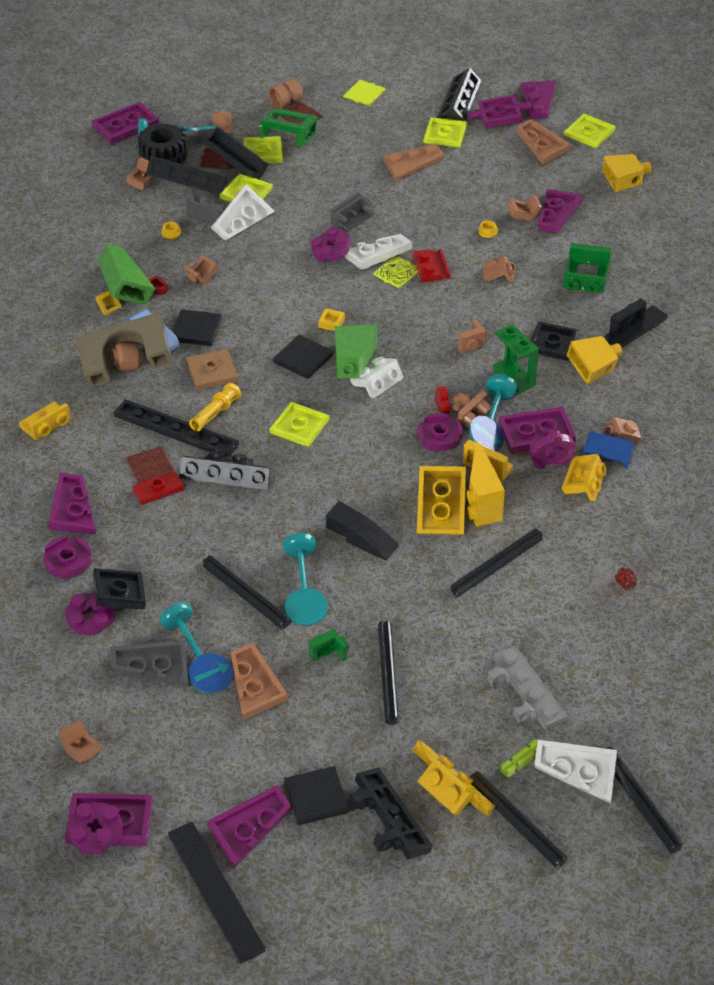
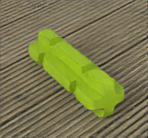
M538 740L531 741L528 744L529 747H523L512 755L510 760L507 759L500 764V772L508 778L516 773V769L520 770L534 759L533 756L536 757Z

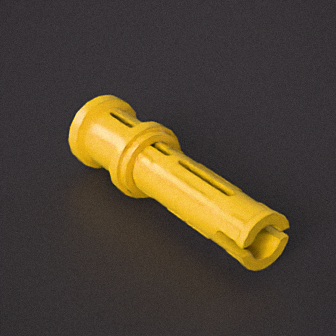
M227 383L224 386V390L217 392L213 396L211 403L190 419L189 424L191 428L195 431H200L220 411L228 410L233 401L241 398L239 387L233 383Z

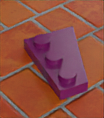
M556 80L520 83L524 103L531 102L532 109L527 110L529 119L548 118Z
M546 189V198L543 202L544 207L541 210L538 223L539 231L557 234L583 202L582 195Z
M60 472L49 520V529L96 534L95 523H93L83 475Z
M276 785L208 820L207 826L235 868L291 811V805L279 786Z

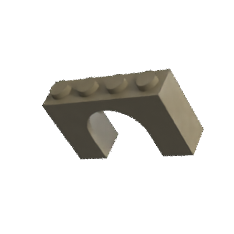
M159 312L77 337L84 377L90 387L101 386L111 382L108 360L111 349L118 343H138L143 345L152 369L173 363L165 325Z

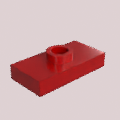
M175 471L132 486L141 505L184 491V485Z

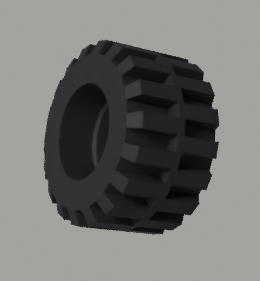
M171 124L151 125V127L145 128L138 135L140 157L149 161L150 156H155L180 164L186 161V135L178 126H172Z

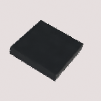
M181 309L172 332L176 335L179 343L212 346L222 320V314Z
M538 321L531 342L539 348L538 355L569 361L567 352L571 342L577 340L579 330Z
M298 335L273 357V363L309 379L333 356V350Z
M94 568L92 576L96 606L145 610L146 599L141 572Z
M335 766L284 778L297 825L349 813L347 800Z

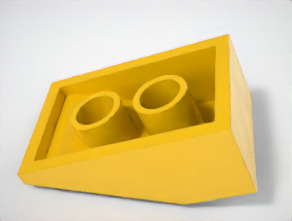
M480 442L476 443L470 487L467 490L469 506L466 507L468 519L473 520L476 527L503 521L505 489Z
M419 466L417 534L464 535L467 491L466 467Z

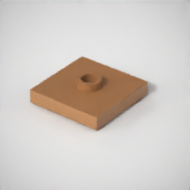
M228 349L186 357V363L196 390L238 382V375Z

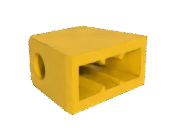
M634 154L611 155L603 157L602 171L614 191L618 192L643 184L644 174L651 173L650 162L640 163Z
M598 336L572 341L567 357L583 380L590 384L613 371L618 361V356H621L623 352L620 344L616 343L610 346L604 337Z

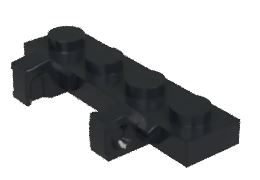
M378 767L357 773L355 782L359 788L356 792L350 793L347 805L352 812L354 809L363 810L366 806L369 810L374 809L385 825V833H377L373 841L377 851H386L392 847L394 850L401 849L407 860L430 853L433 845L381 769Z

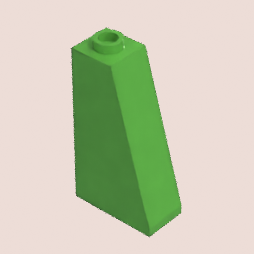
M106 244L98 259V263L111 296L133 303L147 304L155 290L154 286L123 248Z
M377 325L335 326L337 378L360 377L378 345Z

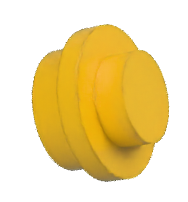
M483 221L478 227V233L482 237L492 238L498 234V227L493 221Z
M167 222L163 225L161 234L166 239H175L181 235V228L176 222Z

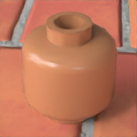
M118 343L110 352L111 365L115 366L119 371L136 370L139 364L143 363V352L139 350L135 343Z

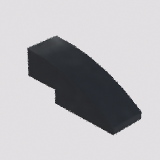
M340 501L326 515L327 529L346 537L347 543L385 561L399 545L372 520Z

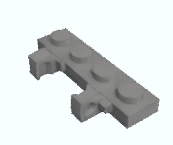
M515 645L493 655L497 665L495 666L496 668L487 672V681L492 687L497 682L502 683L506 681L508 684H512L521 696L523 706L519 708L514 707L512 714L517 723L531 718L532 721L538 720L544 730H548L567 721V714Z

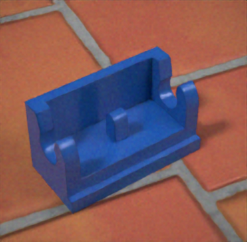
M590 431L583 454H598L602 458L623 462V468L628 469L633 455L634 441Z

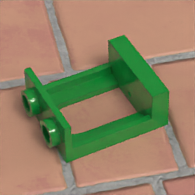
M274 108L260 121L259 130L261 131V138H265L273 129L297 134L296 146L303 147L316 133L317 116ZM278 116L302 120L303 122L296 124L277 120Z
M571 243L566 272L564 271L563 288L589 291L591 293H604L612 248ZM578 264L599 266L597 276L577 273Z
M513 324L496 331L495 335L505 344L504 360L493 364V370L497 374H505L511 377L516 382V392L518 394L536 386L539 348ZM517 356L520 359L529 356L527 372L517 363Z

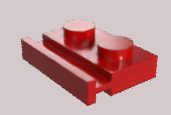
M433 249L413 251L412 258L418 270L421 283L438 281L445 278L450 279L451 274L442 249H438L436 252H433Z

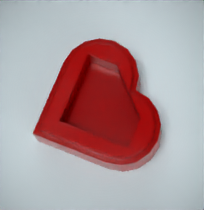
M158 275L148 279L155 288L153 292L155 295H164L168 292L167 283Z
M436 387L434 401L439 412L450 414L451 405L447 387Z

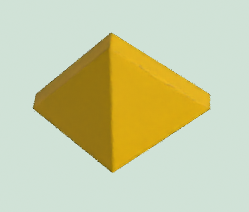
M109 290L95 297L104 315L122 307L119 299L113 298Z

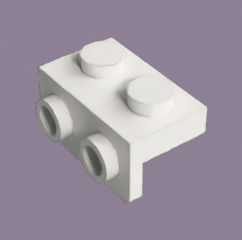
M378 357L372 361L371 365L364 368L359 378H350V381L354 386L366 387L369 396L375 398L402 380L403 374L397 359Z

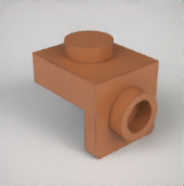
M218 111L212 113L213 125H217V127L233 135L231 112Z
M140 157L137 162V168L127 176L126 183L141 190H144L151 184L155 177L146 175L149 161Z
M532 195L527 203L511 198L507 203L511 216L517 220L533 221L541 209V204L536 195Z
M204 255L201 256L192 268L187 265L183 267L188 273L186 277L191 282L196 284L198 281L202 285H205L220 268L215 262Z
M505 255L491 259L483 264L482 277L485 281H491L504 275L509 282L514 281L515 266L512 261L509 262Z
M473 320L471 330L459 333L458 349L461 353L475 351L477 348L485 346V338H487L485 327L481 326L477 320Z
M614 417L602 431L604 435L634 441V444L639 443L642 439L638 426L633 421Z
M81 720L65 727L58 733L65 751L78 763L88 761L96 753L102 751L99 742L87 733Z

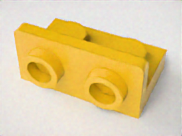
M54 401L20 421L19 426L36 441L41 437L49 435L57 427L66 425L71 420L69 405L64 403L60 406Z
M468 440L464 444L463 464L472 468L476 442ZM482 445L499 480L502 482L513 470V464L508 463L507 456Z
M599 455L575 456L572 459L562 485L564 494L586 492L590 501L596 500L597 494L601 489L603 477L606 475V466L602 463Z
M431 754L428 759L432 763L417 782L457 816L476 794L477 790L470 785L473 782L471 778L461 771L457 773L452 769L454 764L443 755L439 758Z

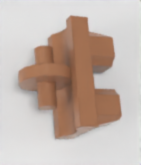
M482 390L471 401L472 397L468 393L466 395L458 393L454 397L455 405L453 408L456 411L460 409L456 419L468 429L471 421L477 417L473 413L474 411L480 416H486L490 412L492 406L484 400L487 393Z

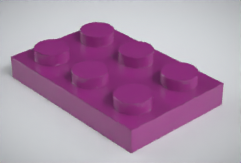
M137 102L92 120V127L110 144H114L139 134V119H146L149 127L151 125H158L159 119L141 102Z
M564 407L499 416L498 423L510 454L530 451L529 446L532 443L537 442L554 430L560 431L561 434L569 435L574 440V443L576 441V436Z
M72 793L68 822L72 814L76 812L77 806L82 803L113 805L117 807L123 823L122 838L115 846H147L153 805L152 795ZM67 822L65 842L66 845H74L69 839ZM93 825L90 827L91 832H96L98 828L102 827Z

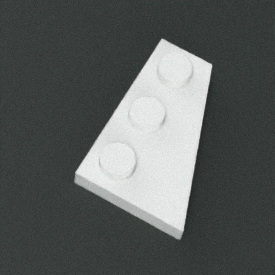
M244 185L210 228L222 239L228 240L275 211L251 188Z
M402 234L379 238L376 240V243L372 244L360 242L357 243V247L350 248L344 257L361 270L368 269L372 265L387 261L391 257L411 250L412 242Z
M538 740L535 758L536 769L611 804L617 750Z

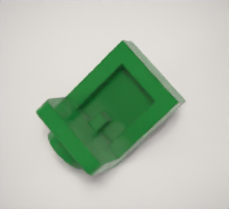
M335 629L317 635L308 641L309 656L313 661L333 652H336L342 661L347 660L348 643L343 636L340 637Z

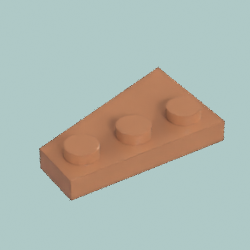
M532 119L517 126V133L542 165L570 151V143Z
M437 144L384 155V162L396 182L402 180L407 175L416 173L421 168H427L444 160V154Z
M254 643L231 652L243 721L288 701L287 692Z

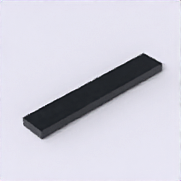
M127 399L113 412L116 418L210 453L212 451H222L225 455L231 456L239 446L238 440L206 428L195 431L187 421Z
M189 822L168 832L170 841L239 963L242 964L266 952L264 944L194 823Z

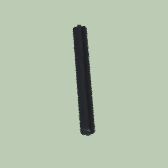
M534 528L451 584L450 591L457 597L461 596L543 539L542 532Z
M208 555L207 558L203 559L202 562L205 569L280 629H285L290 625L289 616L216 558Z
M380 621L378 631L385 723L394 725L399 722L392 624L390 621Z
M609 746L608 748H606V749L615 750V749H614L613 747H611V746ZM617 753L614 776L668 851L675 853L681 850L683 842Z
M476 771L469 777L473 781L471 783L475 789L477 788V791L482 793L491 803H494L493 805H496L495 809L555 868H560L566 863L567 856L485 776Z

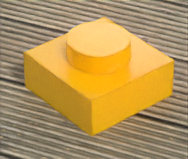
M325 308L318 321V328L335 331V326H342L345 320V312Z

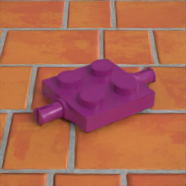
M514 95L478 101L479 111L468 112L469 120L480 118L485 128L508 124L513 125L522 122L521 111L532 109L530 101L519 103Z

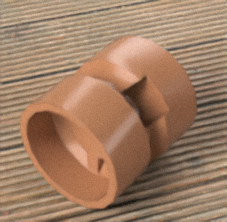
M291 78L284 81L283 85L277 84L269 88V98L272 105L283 109L290 104L293 105L303 99V91L299 82Z

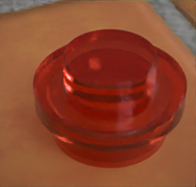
M620 567L614 576L615 580L625 590H628L630 587L633 589L636 586V575L631 569Z

